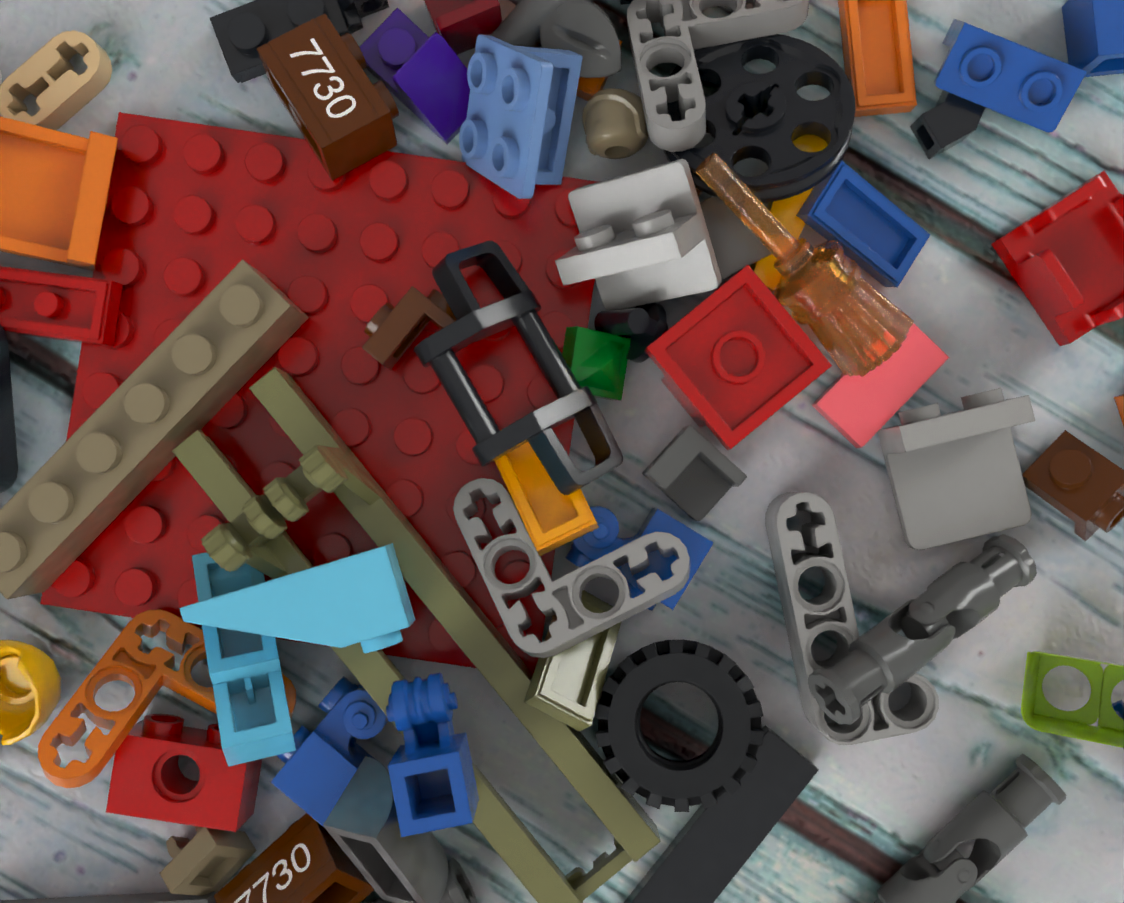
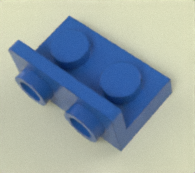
M954 19L942 42L949 46L950 49L934 83L941 90L1050 133L1057 128L1087 71Z

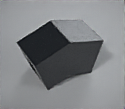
M943 90L936 106L923 113L910 128L930 160L962 142L974 132L986 107Z

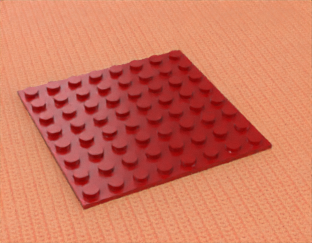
M119 112L115 137L118 138L117 151L113 163L106 210L97 249L95 270H93L92 278L113 280L123 284L114 347L82 343L66 441L243 259L264 274L309 318L201 429L203 433L211 438L256 495H263L265 492L263 488L276 477L286 478L301 465L299 459L303 454L249 387L274 367L288 372L529 670L534 673L538 657H532L523 652L511 639L455 519L453 510L455 497L468 482L480 478L493 479L502 484L508 493L509 491L495 461L484 467L481 466L472 451V448L477 444L432 367H423L414 352V347L441 329L430 321L391 370L362 348L370 338L364 333V330L383 305L389 302L395 307L412 286L426 297L433 289L442 294L432 275V270L447 254L486 241H494L503 250L528 288L532 290L541 305V309L537 313L562 354L566 327L578 326L588 329L595 279H590L563 286L555 260L576 247L574 237L580 234L568 195L576 188L594 184L598 181L563 176L561 185L535 184L534 195L531 199H518L467 166L466 162L391 151L382 153L332 181L306 139ZM473 265L460 270L481 308L504 300L483 268ZM515 326L471 343L455 353L500 430L529 413L558 400ZM575 417L552 429L568 455L570 453ZM175 456L45 592H42L40 604L131 618L147 610H163L182 619L179 608L198 602L192 555L206 553L207 551L201 544L203 543L201 539L219 524L230 522ZM322 490L306 503L309 512L298 521L291 522L290 520H285L288 529L285 531L314 567L378 548L334 492L327 493ZM486 497L476 501L478 512L471 516L470 519L479 517L488 528L493 540L505 535L493 515V509L501 504V502L491 504ZM514 527L508 534L516 533V527ZM482 543V544H481L482 550H483V549L487 546V544H489V543ZM555 549L541 555L550 577L552 576ZM511 550L502 554L495 564L494 571L497 580L504 584L520 582L529 571V557L524 552L518 550ZM264 574L265 581L272 580L271 577ZM404 579L415 621L410 627L400 630L403 637L402 642L382 649L383 652L390 656L476 668ZM540 584L532 593L543 592L545 590L544 585ZM532 593L526 597L508 600L509 608L520 600L529 614L532 625L523 631L524 637L534 634L542 642L546 616L537 607ZM190 623L196 627L202 628V625ZM276 637V639H281V640H288V641H294V642L308 643V642H302V641H296V640H289V639H283V638H277V637Z

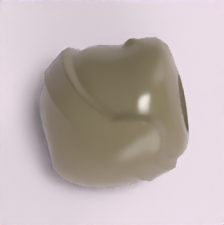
M603 89L595 93L583 109L582 122L586 135V144L591 154L607 159H623L632 156L646 144L649 135L641 97L623 89Z

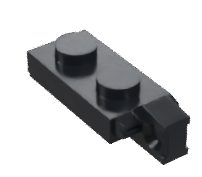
M255 0L210 17V21L231 76L237 83H243L266 74L257 48L324 13L340 36L347 32L352 34L363 28L360 18L389 8L387 0Z

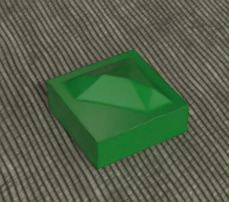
M578 326L566 327L562 355L581 388L588 385L596 398L622 400L628 361L626 358L631 339Z

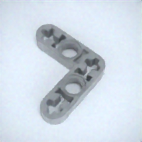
M633 0L627 9L629 43L647 132L652 143L658 148L669 152L685 151L701 142L706 133V102L694 50L786 33L797 29L805 22L808 16L809 0ZM752 3V8L746 9V4ZM717 6L728 7L734 11L729 16L723 18H710L702 14L708 8ZM660 22L661 27L664 29V36L653 39L651 23ZM661 63H675L682 67L677 74L669 77H659L650 73L654 66ZM678 100L682 120L672 121L671 116L668 114L667 103Z
M476 479L464 485L455 497L453 507L455 519L504 625L514 643L523 652L532 657L547 658L554 656L675 595L684 588L689 579L690 558L686 546L679 538L670 533L653 532L552 581L541 556L538 554L513 499L502 484L493 479ZM486 497L491 504L501 502V504L493 509V515L505 535L493 540L488 528L479 517L470 519L471 516L478 512L475 502L480 498ZM514 527H516V533L508 534ZM482 543H489V544H487V546L482 550L481 544H482ZM511 550H518L527 554L530 567L525 578L514 584H504L497 580L494 571L495 564L502 554ZM659 550L664 558L672 555L677 557V560L671 564L672 577L662 581L657 573H650L636 580L643 594L631 598L627 580L617 567L629 562L631 573L634 575L649 566L647 554L651 551ZM608 578L618 586V601L607 612L593 613L582 604V591L585 585L593 579ZM540 584L544 585L545 590L543 592L532 593ZM532 593L537 607L546 617H551L555 614L557 616V621L549 626V632L552 637L544 642H541L534 634L524 637L523 631L532 625L529 614L520 600L511 608L508 606V600L526 597Z

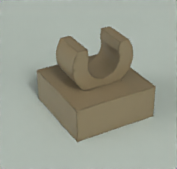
M195 826L197 834L191 840L171 836L166 841L168 853L173 859L159 873L170 893L202 896L214 891L217 893L257 851L245 831L231 832Z

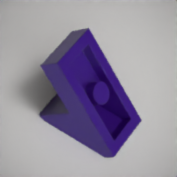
M396 8L359 47L367 64L366 69L378 80H381L391 93L448 145L460 132L461 126L467 118L470 94L467 68L438 32H435L429 38L399 8Z

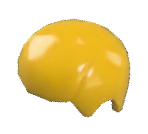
M8 639L0 640V734L3 736L1 738L2 745H12L32 735L47 722L61 699V677L54 660L45 652L33 645Z

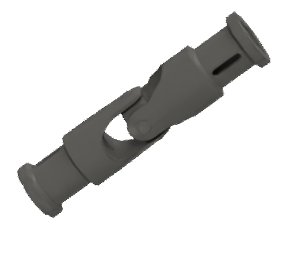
M1005 534L991 537L984 543L983 552L970 562H959L934 580L927 587V591L916 599L907 601L853 641L849 647V654L829 669H816L808 677V685L820 708L832 720L841 725H850L859 719L860 708L880 692L887 694L893 692L941 653L953 639L960 637L998 609L1000 598L1013 587L1026 586L1034 580L1037 574L1036 564L1026 547L1015 538ZM901 630H903V632H904V634H905V636H906L907 638H905V637H903V636H901V635H899V634H897V633L900 632Z
M1021 754L1015 760L1017 768L991 793L982 791L927 843L918 855L907 861L877 890L879 898L874 903H956L961 895L980 881L1028 836L1025 828L1052 802L1060 805L1066 799L1065 792L1033 760ZM975 840L969 858H964L956 850L960 844Z

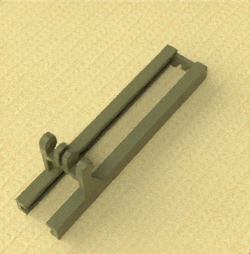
M274 367L249 387V389L303 454L299 459L301 465L286 478L276 477L263 488L265 491L263 495H256L211 438L206 436L202 430L195 431L172 450L230 522L216 526L201 539L203 542L201 544L209 554V557L221 568L229 572L238 570L246 563L275 579L312 568L314 565L285 531L288 529L285 520L287 519L291 522L298 521L309 512L306 503L322 490L327 493L334 492L378 547L393 543L405 581L614 836L616 850L610 855L606 852L602 853L593 861V869L587 874L582 868L576 867L565 876L472 761L479 795L473 820L474 825L538 903H583V900L632 860L637 862L661 842L657 825L635 798L621 787L622 782L617 776L610 774L604 764V760L581 732L524 702L533 673L288 372ZM360 642L343 648L330 646L387 716L386 706L391 694L392 683L404 680L405 678L383 650L363 653Z

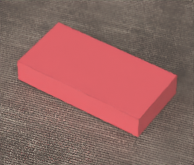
M902 314L872 342L812 406L855 448H862L949 357L905 314Z

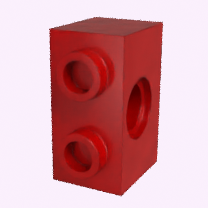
M150 714L144 716V720L133 726L115 752L106 813L237 832L254 814L262 759L228 767L221 746L218 723L208 725L207 730L183 726L184 719L175 715ZM179 755L188 756L197 763L200 771L199 781L190 780L182 774L178 764Z

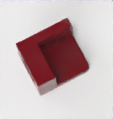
M423 0L436 32L446 40L456 55L475 48L478 35H490L502 23L501 8L498 0Z

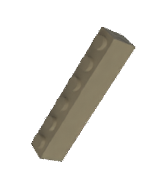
M242 259L0 509V593L6 599L45 592L176 456L172 450L195 431L201 430L309 317L264 274Z

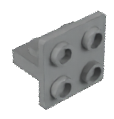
M685 159L675 160L576 188L569 193L568 199L580 234L574 237L576 247L555 260L563 286L595 279L604 308L606 310H620L715 290L722 283V276L689 164Z

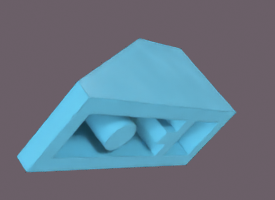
M393 543L179 608L183 622L338 648L360 642L363 653L377 651L402 642L403 637L400 630L410 627L415 621Z

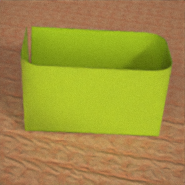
M1042 651L1027 652L1021 714L1024 721L1029 727L1037 731L1124 748V720L1118 716L1111 703L1113 689L1119 682L1124 680V665ZM1101 663L1108 664V666L1104 669V672ZM1058 666H1071L1080 670L1087 677L1091 686V694L1088 702L1083 707L1074 711H1064L1052 706L1047 701L1043 693L1042 683L1045 675L1051 669ZM1098 720V726L1091 725Z

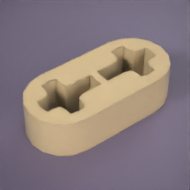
M72 30L56 35L10 74L0 85L1 116L58 130L96 97L110 82L112 64L105 50L85 33ZM77 53L83 57V61L88 67L80 75L73 71V65L69 62ZM30 94L36 97L35 101L40 107L37 114L33 116L27 113V106L23 102Z

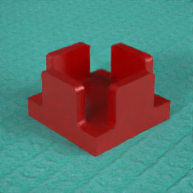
M1105 170L991 243L1059 347L1072 343L1099 325L1124 317V195L1117 190Z
M746 265L645 349V352L664 374L661 381L696 424L700 428L707 426L726 450L732 449L832 366L749 265Z

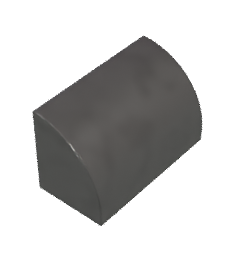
M365 756L323 826L382 900L393 903H440L448 880V861L444 849L432 832L401 837L389 771L378 760Z

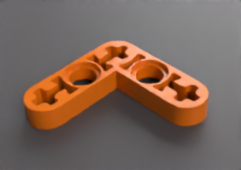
M147 610L137 614L129 621L43 734L38 744V759L45 777L54 785L64 788L81 787L91 782L101 773L162 686L217 714L213 687L206 688L200 686L191 676L193 667L199 661L207 658L203 630L190 623L183 622V619L163 610ZM159 631L165 632L167 647L180 655H183L186 644H190L192 647L184 654L179 670L174 671L172 670L175 666L174 654L161 647H155L149 654L144 653L141 636L145 635L153 638ZM282 674L291 720L296 706V689L292 681ZM121 680L134 688L135 696L132 702L122 710L109 712L101 709L95 703V695L98 689L110 681ZM85 713L97 725L84 744L89 759L85 763L72 760L65 768L60 767L61 759L56 748L62 743L72 747L80 740L87 729L84 719L78 717L80 714ZM98 727H102L111 731L107 735H104Z

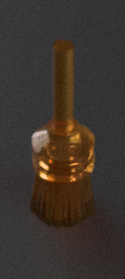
M715 152L709 155L697 167L695 172L776 258L774 268L781 274V277L774 291V296L782 306H787L792 311V317L800 325H809L844 375L848 374L850 377L860 375L863 377L869 371H873L877 366H880L883 361H887L893 353L899 350L902 345L901 343L907 338L906 334L909 332L908 329L913 325L914 320L861 277L862 268L855 260L847 258L843 247L836 240H829L812 246L806 238L796 240Z

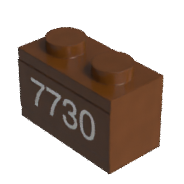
M325 13L257 48L271 87L332 181L398 145L392 119L399 116V111L391 93L381 80L374 84L371 83L363 71L367 68V64L357 42L349 32L340 36Z
M306 813L258 857L242 868L239 874L214 895L216 903H360L374 889L329 832Z

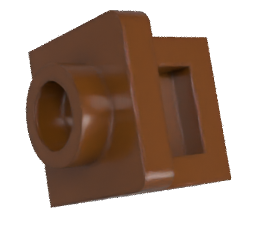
M412 286L395 307L388 302L372 317L364 330V333L370 338L362 348L391 370L430 321L439 329H443L457 321L445 297L439 291L433 289L426 297Z
M1066 430L1022 474L1024 484L1028 489L1075 522L1074 533L1084 541H1087L1099 528L1106 533L1111 531L1124 518V470Z

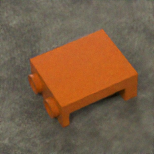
M0 116V251L90 271L95 270L97 249L106 210L118 138L90 131L88 139Z

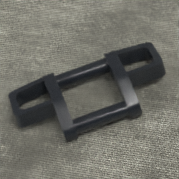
M486 241L447 254L433 268L432 275L457 321L421 341L414 347V352L423 367H432L477 444L472 448V451L481 466L484 467L524 443L529 442L552 481L564 495L574 493L620 466L623 462L622 452L597 404L596 398L588 385L581 388L537 313L541 309V305L500 246L494 241ZM473 265L483 268L504 300L481 308L460 270ZM515 326L558 400L529 413L500 430L455 353L471 343ZM574 417L595 457V466L587 471H580L576 468L552 430Z

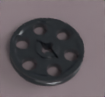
M780 34L711 46L694 51L701 82L713 83L719 88L713 95L705 97L706 133H709L714 140L709 145L701 148H690L679 152L663 150L669 162L679 159H685L688 162L695 188L711 196L734 202H773L799 195L811 189L835 170L848 149L856 109L851 83L843 69L834 59L808 42ZM763 59L773 63L776 68L766 74H754L745 70L743 66L752 60ZM676 66L670 76L677 74L682 67ZM807 85H819L826 88L830 95L822 100L811 101L799 96L797 90ZM679 101L667 103L668 114L671 116L672 121H681ZM767 108V115H766V116L763 115V114H758L759 112H760V113H763V112L765 111V109ZM744 116L749 117V118H752V119H747L746 122L744 123ZM803 135H816L824 139L828 146L818 152H804L795 147L793 141ZM754 158L766 163L769 169L759 176L747 177L737 173L733 166L743 159Z

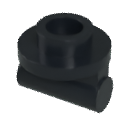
M656 302L636 306L633 309L601 311L594 320L596 331L631 339L626 359L635 363L647 360L649 355L645 352L646 347L668 330L666 311L662 305Z

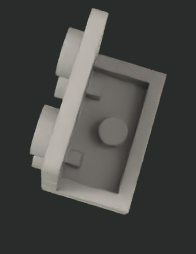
M1001 388L961 397L964 409L941 415L938 403L899 412L901 425L878 431L904 540L910 548L925 550L1024 526L1030 521L1032 512L1010 429L1013 426L1035 421L1029 395L1004 400Z

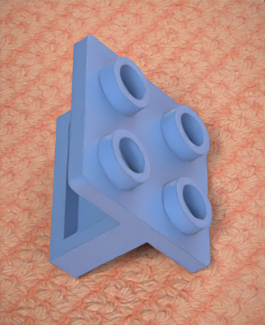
M478 35L475 53L470 58L467 69L470 94L467 118L463 122L459 133L462 162H466L467 166L518 199H531L534 195L535 184L561 185L583 56L570 50L513 46L490 35Z

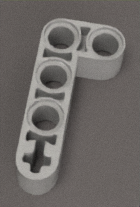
M786 492L777 496L769 504L765 513V526L801 705L806 719L829 741L838 745L869 742L914 733L927 728L938 712L939 697L935 687L925 677L917 673L905 681L911 687V697L902 709L891 711L888 706L890 693L880 692L860 708L859 719L852 724L841 725L837 722L827 723L825 721L824 711L810 692L808 677L816 669H829L849 654L850 644L859 638L835 515L830 504L823 497L814 493ZM796 507L799 511H807L811 515V522L802 525V535L800 531L788 529L786 525V519L796 515ZM804 545L819 548L818 554L798 553L791 556L792 549L805 550ZM818 566L825 577L824 588L817 597L803 599L798 590L799 578L806 569ZM826 630H833L837 638L835 653L824 661H814L811 654V645L814 638Z

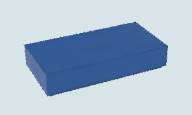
M842 160L828 177L813 188L796 215L885 287L898 288L930 237L927 231Z

